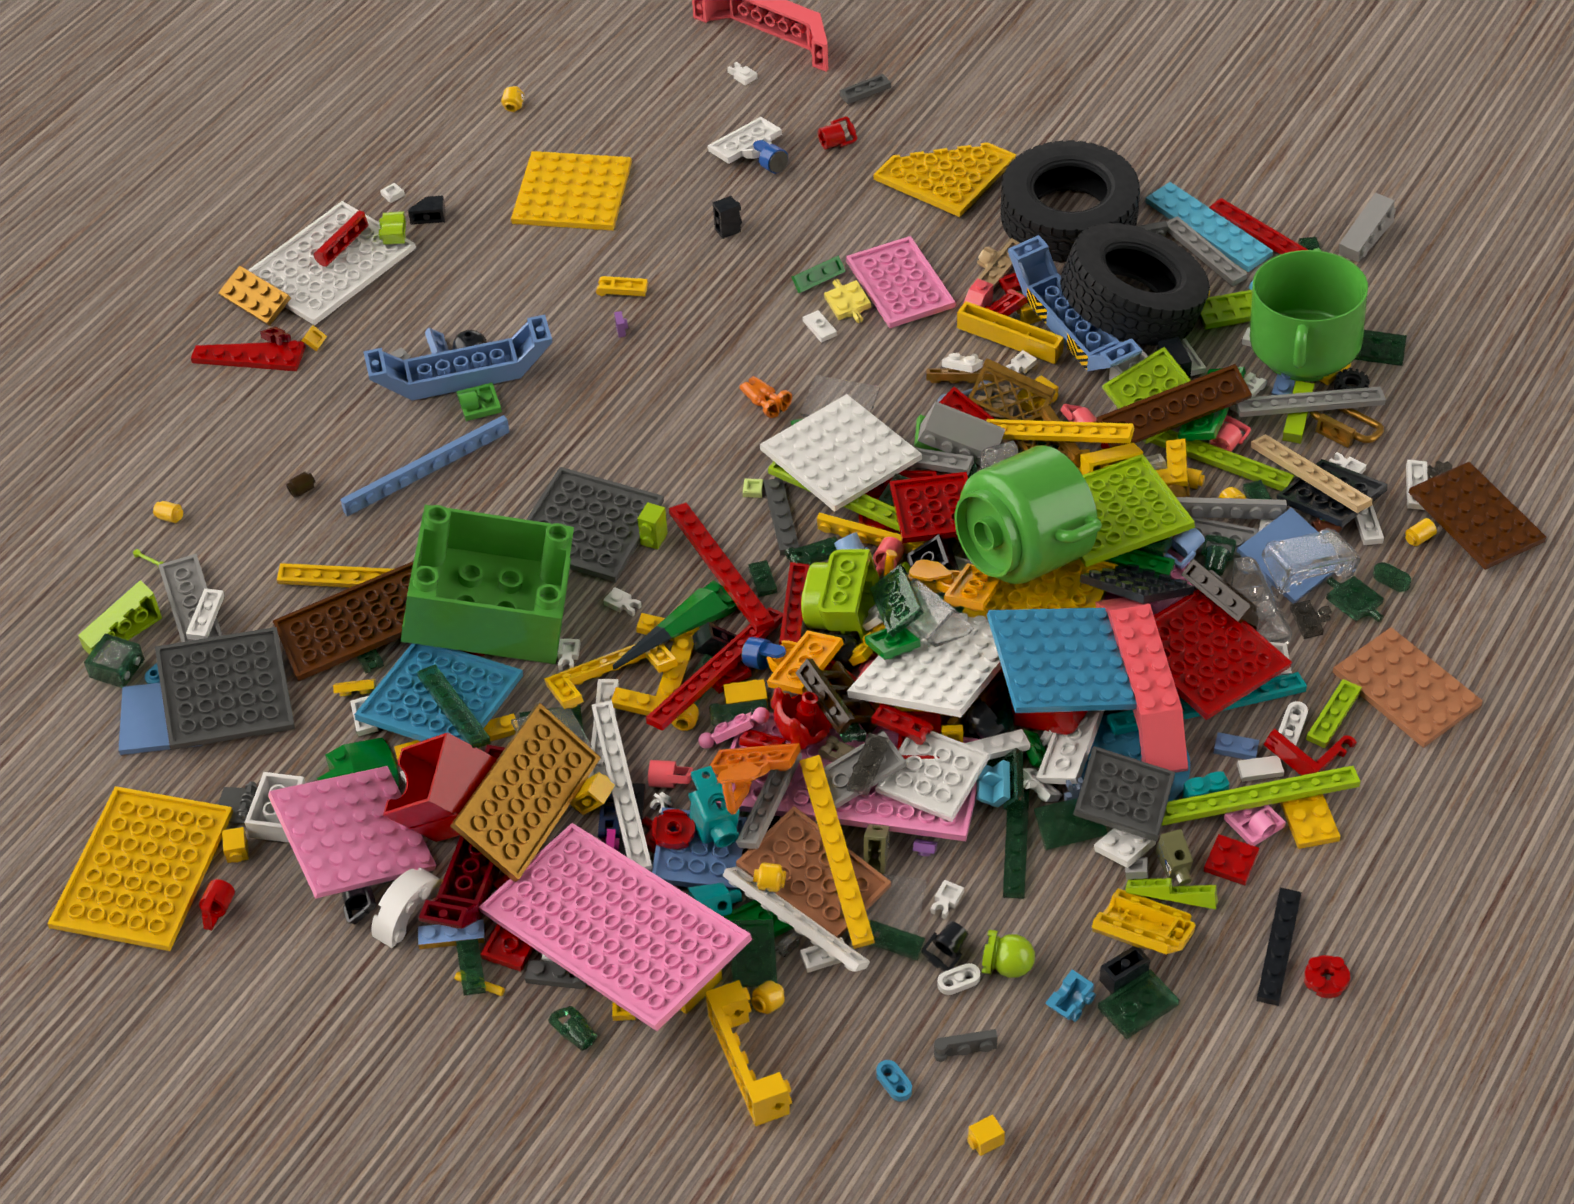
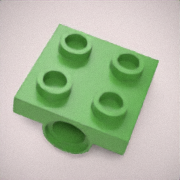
M493 383L456 391L466 421L502 412Z

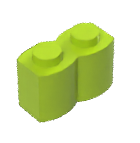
M404 211L383 213L382 218L379 219L380 228H382L379 229V239L383 240V245L405 243L406 219Z

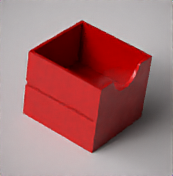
M448 732L402 748L398 765L406 776V789L398 799L387 800L383 816L435 842L460 835L450 825L487 775L497 758L476 747L472 748V745Z

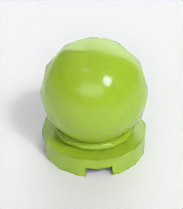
M988 930L987 936H989L988 944H985L981 973L991 974L992 970L996 969L1000 975L1008 978H1019L1026 975L1032 969L1035 962V951L1032 944L1025 937L1018 934H1007L1000 938L998 931Z

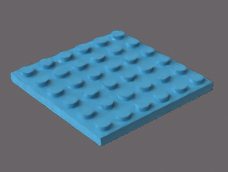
M1105 608L988 611V622L1015 713L1130 710L1137 708V703Z
M412 643L354 714L355 720L419 741L448 732L471 745L521 680L523 670L460 650Z

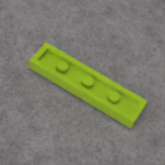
M1342 679L1308 732L1306 740L1326 748L1359 696L1362 687Z

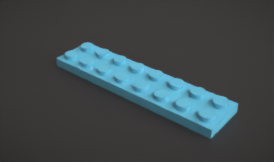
M1172 182L1167 183L1146 197V204L1170 220L1178 216L1233 263L1247 272L1273 256L1272 249L1209 209V207Z

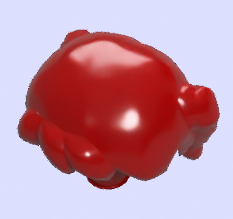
M780 687L774 689L771 699V708L774 710V722L780 734L791 744L799 743L801 751L807 746L824 740L829 735V730L833 726L817 705L818 696L814 692L807 691L790 697L789 693H784Z

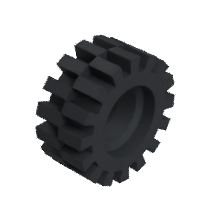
M1349 368V371L1343 369V372L1339 371L1338 375H1336L1334 390L1368 388L1370 380L1367 374L1364 375L1365 372L1361 371L1359 373V369L1353 371V368ZM1346 384H1354V385H1356V386H1355V387H1352V386H1348V385H1346Z

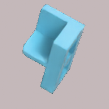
M1002 760L994 767L986 765L977 779V800L998 808L1010 799V762Z

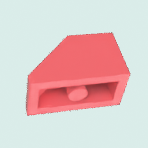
M977 279L969 288L964 302L967 301L981 307L989 306L993 301L994 284Z

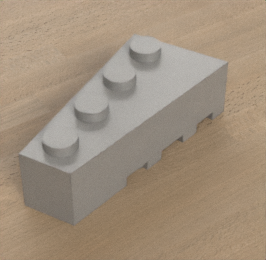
M1375 192L1339 243V254L1356 262L1365 257L1371 247L1394 222L1395 200Z

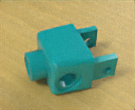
M711 766L692 771L691 777L697 790L688 794L691 801L689 818L693 819L695 830L700 840L704 844L714 842L718 848L733 844L739 837L737 826L740 809L733 815L728 812L722 784L717 782V777ZM708 775L709 778H703L702 776ZM716 801H721L720 808H718Z

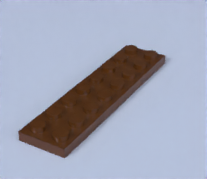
M1236 364L1098 416L1096 421L1097 423L1133 424L1135 429L1131 443H1137L1248 400L1252 397V393ZM1108 443V445H1109L1110 448L1116 447V446L1125 445V444H1129V443Z

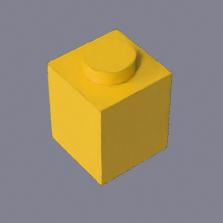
M244 827L222 830L223 852L227 863L249 860L248 839Z
M992 1114L969 1126L967 1141L969 1146L973 1150L976 1149L979 1155L982 1156L1005 1143V1132Z

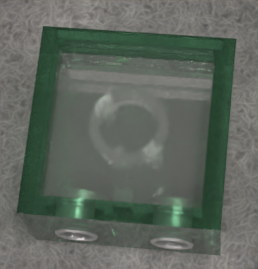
M105 633L84 661V665L89 678L122 688L128 684L145 658L140 644Z

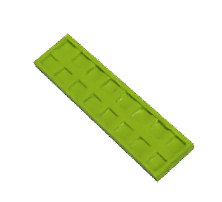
M1252 290L1208 297L1199 316L1204 328L1210 329L1250 322Z

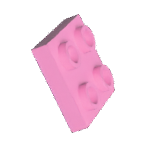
M1269 805L1224 814V820L1248 844L1253 846L1284 828L1286 823Z

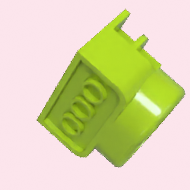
M839 549L830 554L828 562H814L808 569L801 600L802 617L807 628L840 631L841 634L850 635L851 631H858L862 641V638L868 633L862 625L869 614L868 610L875 604L880 582L870 549Z

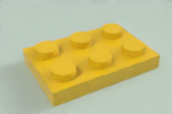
M1323 794L1280 802L1298 849L1340 841L1341 836Z

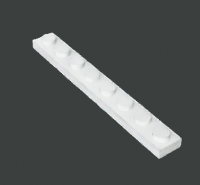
M737 866L725 869L723 877L729 880L730 885L740 888L747 897L761 903L762 908L776 914L780 921L793 926L797 933L811 939L813 945L822 947L828 952L827 954L830 957L840 960L848 970L856 972L867 969L870 962L868 959L774 892L759 890L757 882H753V877Z

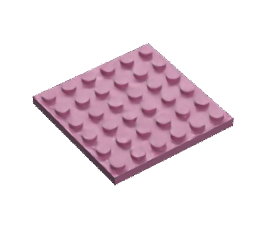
M388 766L269 791L268 797L315 899L396 880L400 875L412 868L418 870L420 867L428 872L435 870L436 863L422 835L383 816L387 800L398 799L402 796Z

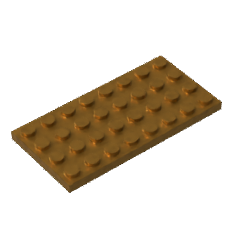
M538 703L450 826L511 880L516 882L521 878L601 757L541 703Z

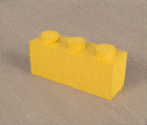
M1135 443L1081 454V473L1084 475L1141 455L1143 451Z

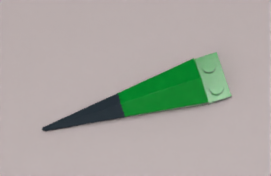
M713 580L705 587L697 589L615 662L613 670L681 634L705 625L707 622L729 616L738 609L737 605L723 586Z

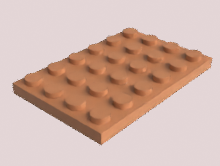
M1392 627L1333 667V673L1337 677L1361 686L1362 689L1359 695L1423 748L1481 707L1483 700Z
M793 806L766 832L759 848L747 850L736 861V866L753 877L754 870L759 869L763 862L781 865L783 870L786 871L784 888H780L775 894L835 937L840 938L848 930L818 824ZM847 848L864 907L867 911L891 887V881Z

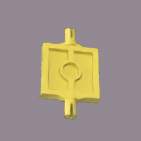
M839 279L834 280L832 283L835 289L825 292L824 296L837 319L854 317L857 323L862 322L863 317L860 313L872 307L870 300L858 281L842 285Z

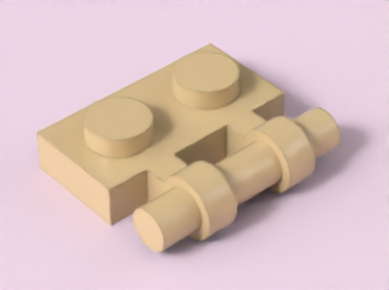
M997 385L986 388L989 397H992L993 392L999 393ZM1010 385L999 386L1002 393L1012 389ZM1013 392L1003 395L1006 405L1016 402L1015 400L1008 399L1009 395H1014ZM978 395L977 400L981 401L987 399L986 396ZM1001 398L990 400L993 408L998 409L1004 406ZM1015 405L1007 408L1011 416L1014 415ZM981 407L992 417L1007 419L1001 415H998L988 409Z

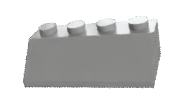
M935 401L920 425L917 441L944 452L973 456L975 464L988 467L996 455L1005 428Z

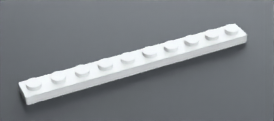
M612 700L592 704L593 716L607 775L610 781L615 784L612 796L626 855L645 869L652 871V864Z

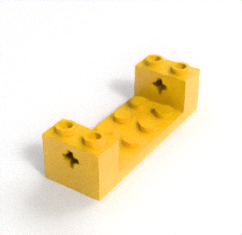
M740 980L706 991L708 1017L755 1127L789 1115V1105L792 1104V1100L789 1094L791 1093V1087L788 1080H783L780 1072L757 1080L753 1069H748L747 1064H749L745 1051H740L739 1046L741 1043L737 1032L733 1033L731 1029L749 1022V1013L752 1011L749 1004L750 995L746 987L743 988Z

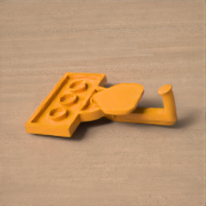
M890 549L886 551L884 580L888 584L931 593L943 592L945 593L943 603H948L954 607L962 606L973 611H983L1003 582L998 578L982 573L970 563H967L962 571L948 570L939 562L918 560L909 570V575L893 572L894 559L897 557V553Z

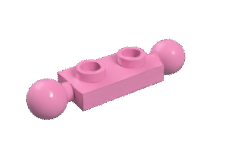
M759 707L755 709L753 714L751 712L747 714L742 713L728 723L722 722L716 726L714 733H702L698 739L699 745L704 749H709L715 742L716 744L721 743L753 728L756 722L759 724L766 723L770 717L769 711L764 707Z

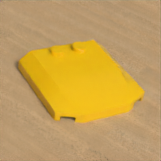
M1118 888L1112 895L1110 904L1103 913L1099 912L1094 918L1091 928L1093 932L1135 947L1170 954L1183 950L1193 935L1196 925L1190 921L1192 917L1190 913L1139 895L1126 893L1125 890Z

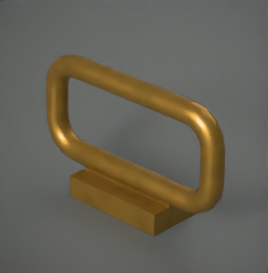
M1353 408L1338 410L1374 427L1376 431L1372 435H1362L1356 432L1355 429L1325 414L1310 411L1312 418L1318 421L1315 432L1347 448L1352 445L1353 439L1362 443H1373L1384 433V426L1379 421Z

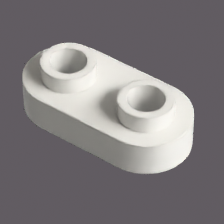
M967 963L941 973L938 977L939 991L945 995H953L976 986L980 981V969L974 964Z

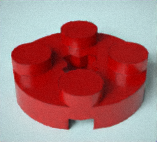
M667 809L663 811V814L658 817L656 816L652 822V836L655 839L656 845L660 847L685 849L694 838L695 823L682 810ZM672 826H675L676 830L678 831L671 832L668 829H671Z
M1321 955L1309 959L1304 971V982L1309 990L1311 988L1317 992V996L1335 998L1340 996L1349 986L1350 972L1341 957ZM1324 973L1330 974V980H1326V978L1321 975H1323Z

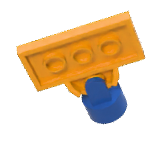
M808 630L798 643L782 641V644L777 645L772 644L767 639L750 637L743 645L742 661L747 667L761 670L770 668L773 674L767 680L768 687L774 689L780 687L783 691L803 694L807 689L796 675V671L807 658L813 659L819 669L824 670L843 646V639Z

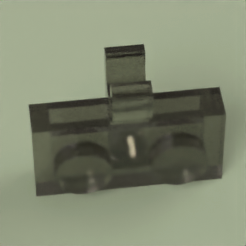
M1310 600L1290 604L1291 613L1303 639L1323 635L1324 629L1320 622L1331 620L1329 615L1332 613L1330 606H1323L1315 612Z

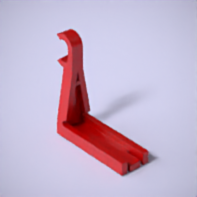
M1275 728L1269 733L1263 745L1297 773L1307 775L1322 772L1337 755L1344 757L1347 752L1346 749L1342 748V744L1346 743L1350 747H1355L1357 742L1353 737L1345 735L1322 755L1317 762Z

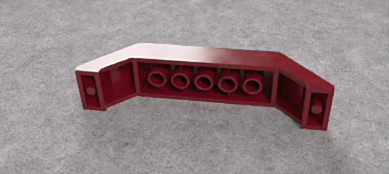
M487 744L485 753L498 759L505 747ZM460 836L438 894L432 900H425L419 915V921L462 929L481 920L483 913H481L479 906L490 897L494 887L493 883L496 882L500 869L465 838Z

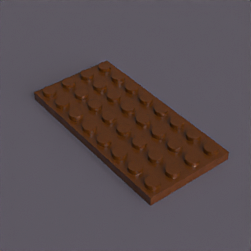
M414 561L273 620L298 682L401 638L407 593Z

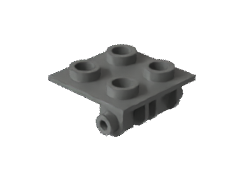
M250 781L245 785V788H223L218 805L233 808L234 812L229 823L245 824L258 788L255 782Z

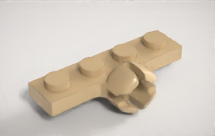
M1011 238L999 252L991 247H985L979 254V260L977 261L978 265L985 270L977 279L994 284V289L999 283V279L1003 278L1013 267L1008 249L1020 244V242Z

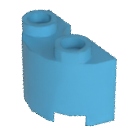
M1072 969L1063 980L1059 990L1054 991L1045 1004L1066 1019L1076 1022L1082 1015L1084 1006L1086 1004L1090 1005L1096 996L1093 992L1094 984Z

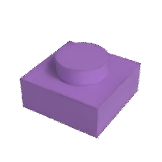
M621 311L614 312L618 337H625V329H628L627 319L623 318Z
M916 839L913 851H917L918 855L931 856V854L937 851L938 842Z

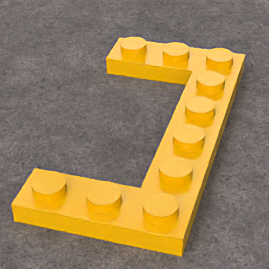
M1167 440V469H1159L1156 472L1167 486L1172 484L1183 487L1188 486L1186 440ZM1090 449L1080 450L1082 454L1090 453Z
M641 613L636 633L647 635L665 618ZM699 627L671 639L674 642L670 652L676 658L678 666L668 672H663L656 696L616 687L612 697L613 708L647 716L683 683L693 652L694 642L692 635L699 630Z
M636 644L544 678L546 686L564 709L574 708L578 704L583 703L582 695L574 685H580L591 678L601 677L609 671L619 670L621 667L613 670V664ZM661 644L622 665L634 664L643 658H647L655 669L661 673L670 671L678 666V663L664 644Z

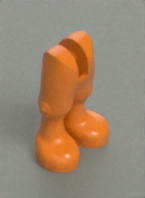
M755 376L749 378V383L744 382L739 387L753 404L763 407L764 414L769 418L779 416L780 410L783 412L787 410L792 401L791 392L782 390L777 395L773 387Z

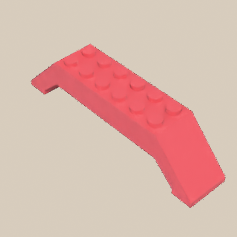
M692 0L693 18L705 23L712 20L734 19L810 50L812 66L825 72L828 70V43L820 13L788 0Z
M1125 597L1097 601L1095 604L1096 608L1106 609L1137 703V708L1133 709L1139 730L1141 761L1175 773L1188 771L1182 706L1150 604H1142Z

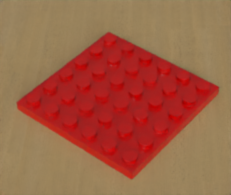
M1199 589L1194 591V594L1187 595L1154 615L1177 693L1205 720L1213 717L1291 667L1292 661L1244 620L1242 623L1236 621Z

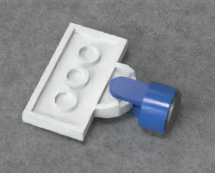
M762 117L708 145L709 152L728 164L740 157L758 158L763 168L776 174L781 172L788 163L787 152L771 142L782 135L781 128Z

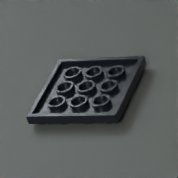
M1323 459L1315 464L1370 497L1372 503L1387 491L1388 484ZM1299 477L1277 494V500H1286L1287 506L1340 527L1345 526L1359 514Z
M1127 564L1125 567L1115 566L1113 569L1102 568V571L1090 570L1089 573L1080 575L1081 583L1142 604L1192 595L1195 586L1187 584L1185 580L1171 579L1170 575L1156 574L1154 570L1141 569L1137 564Z

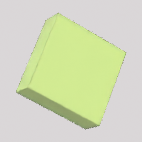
M745 478L743 497L762 498L764 479Z

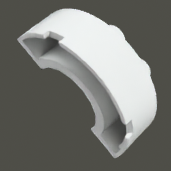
M420 867L418 870L412 868L400 875L387 889L378 904L381 906L378 916L374 915L372 936L391 948L401 942L405 937L407 923L411 914L422 901L426 899L432 900L437 896L443 880Z

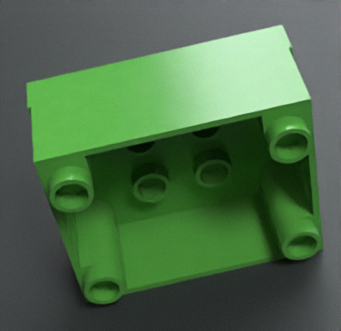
M425 504L407 593L401 642L556 664L571 563L570 552L574 527L565 526L560 523L551 524Z

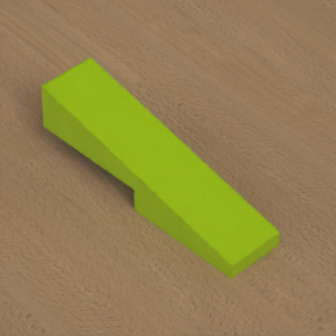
M1296 381L1293 394L1313 392L1315 384ZM1308 412L1288 413L1282 441L1302 443Z
M1172 878L1128 879L1126 884V893L1216 909L1217 907L1216 885L1172 886Z

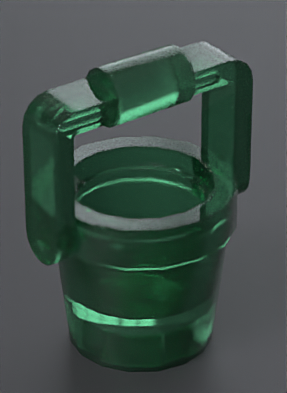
M1206 535L1201 555L1205 556L1204 567L1207 570H1213L1221 577L1229 560L1233 561L1236 540L1225 536ZM1207 541H1212L1214 543L1225 545H1233L1231 553L1228 549L1219 545H1210L1206 547Z
M572 1006L555 1010L548 1018V1022L560 1035L581 1051L589 1048L597 1038L596 1032L589 1025L586 1018ZM570 1015L571 1018H569L564 1023V1025L558 1020L562 1017Z

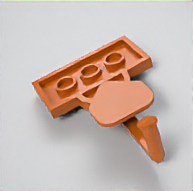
M800 744L719 750L709 766L712 767L715 775H718L717 782L722 784L728 812L731 815L736 814L747 796L753 780L767 774L770 770L786 771L790 769L801 752ZM732 783H735V787H736V789L734 790V792H733V789H732Z

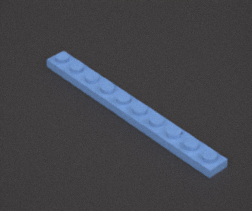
M503 415L340 499L343 512L346 516L358 512L370 504L510 432L508 419Z

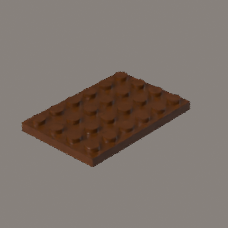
M1470 462L1464 463L1409 489L1408 493L1484 570L1544 543L1547 538Z

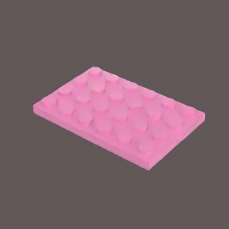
M911 236L846 256L847 264L889 328L955 308L956 302Z

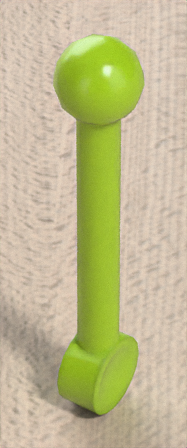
M139 549L133 551L134 557H141L157 566L164 563L142 554Z

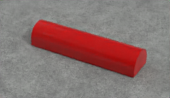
M357 211L313 254L318 264L327 267L369 226L365 212Z

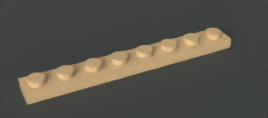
M1265 434L1251 441L1252 449L1356 513L1372 506V499L1268 435Z

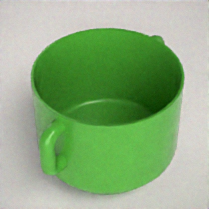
M1319 248L1284 253L1265 262L1255 273L1252 285L1250 343L1256 356L1276 374L1281 375L1283 373L1295 381L1322 380L1323 377L1329 376L1348 366L1358 356L1363 343L1368 282L1364 273L1346 258L1324 252Z
M1043 445L1027 449L974 473L966 481L955 509L957 536L969 560L982 573L1010 584L1030 582L1087 555L1095 544L1097 532L1102 527L1101 521L1097 517L1092 493L1079 469L1062 452Z

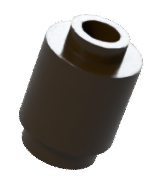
M304 471L290 479L286 487L292 497H299L313 489L316 481L311 473L307 474Z

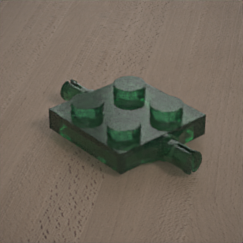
M1332 576L1328 578L1326 583L1334 589L1327 593L1326 599L1354 621H1358L1366 616H1371L1377 622L1383 619L1384 616L1375 609L1383 604L1384 598L1357 577L1353 576L1342 583H1339Z

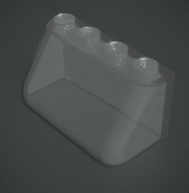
M915 578L887 606L893 612L891 616L898 623L901 622L904 627L919 638L928 648L931 646L936 648L965 637L974 630L952 606Z

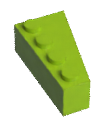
M141 580L78 635L83 649L97 661L161 620L162 616L154 593Z

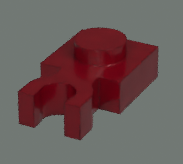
M276 326L260 331L261 338L268 342H276L278 345H282V341H291V335Z

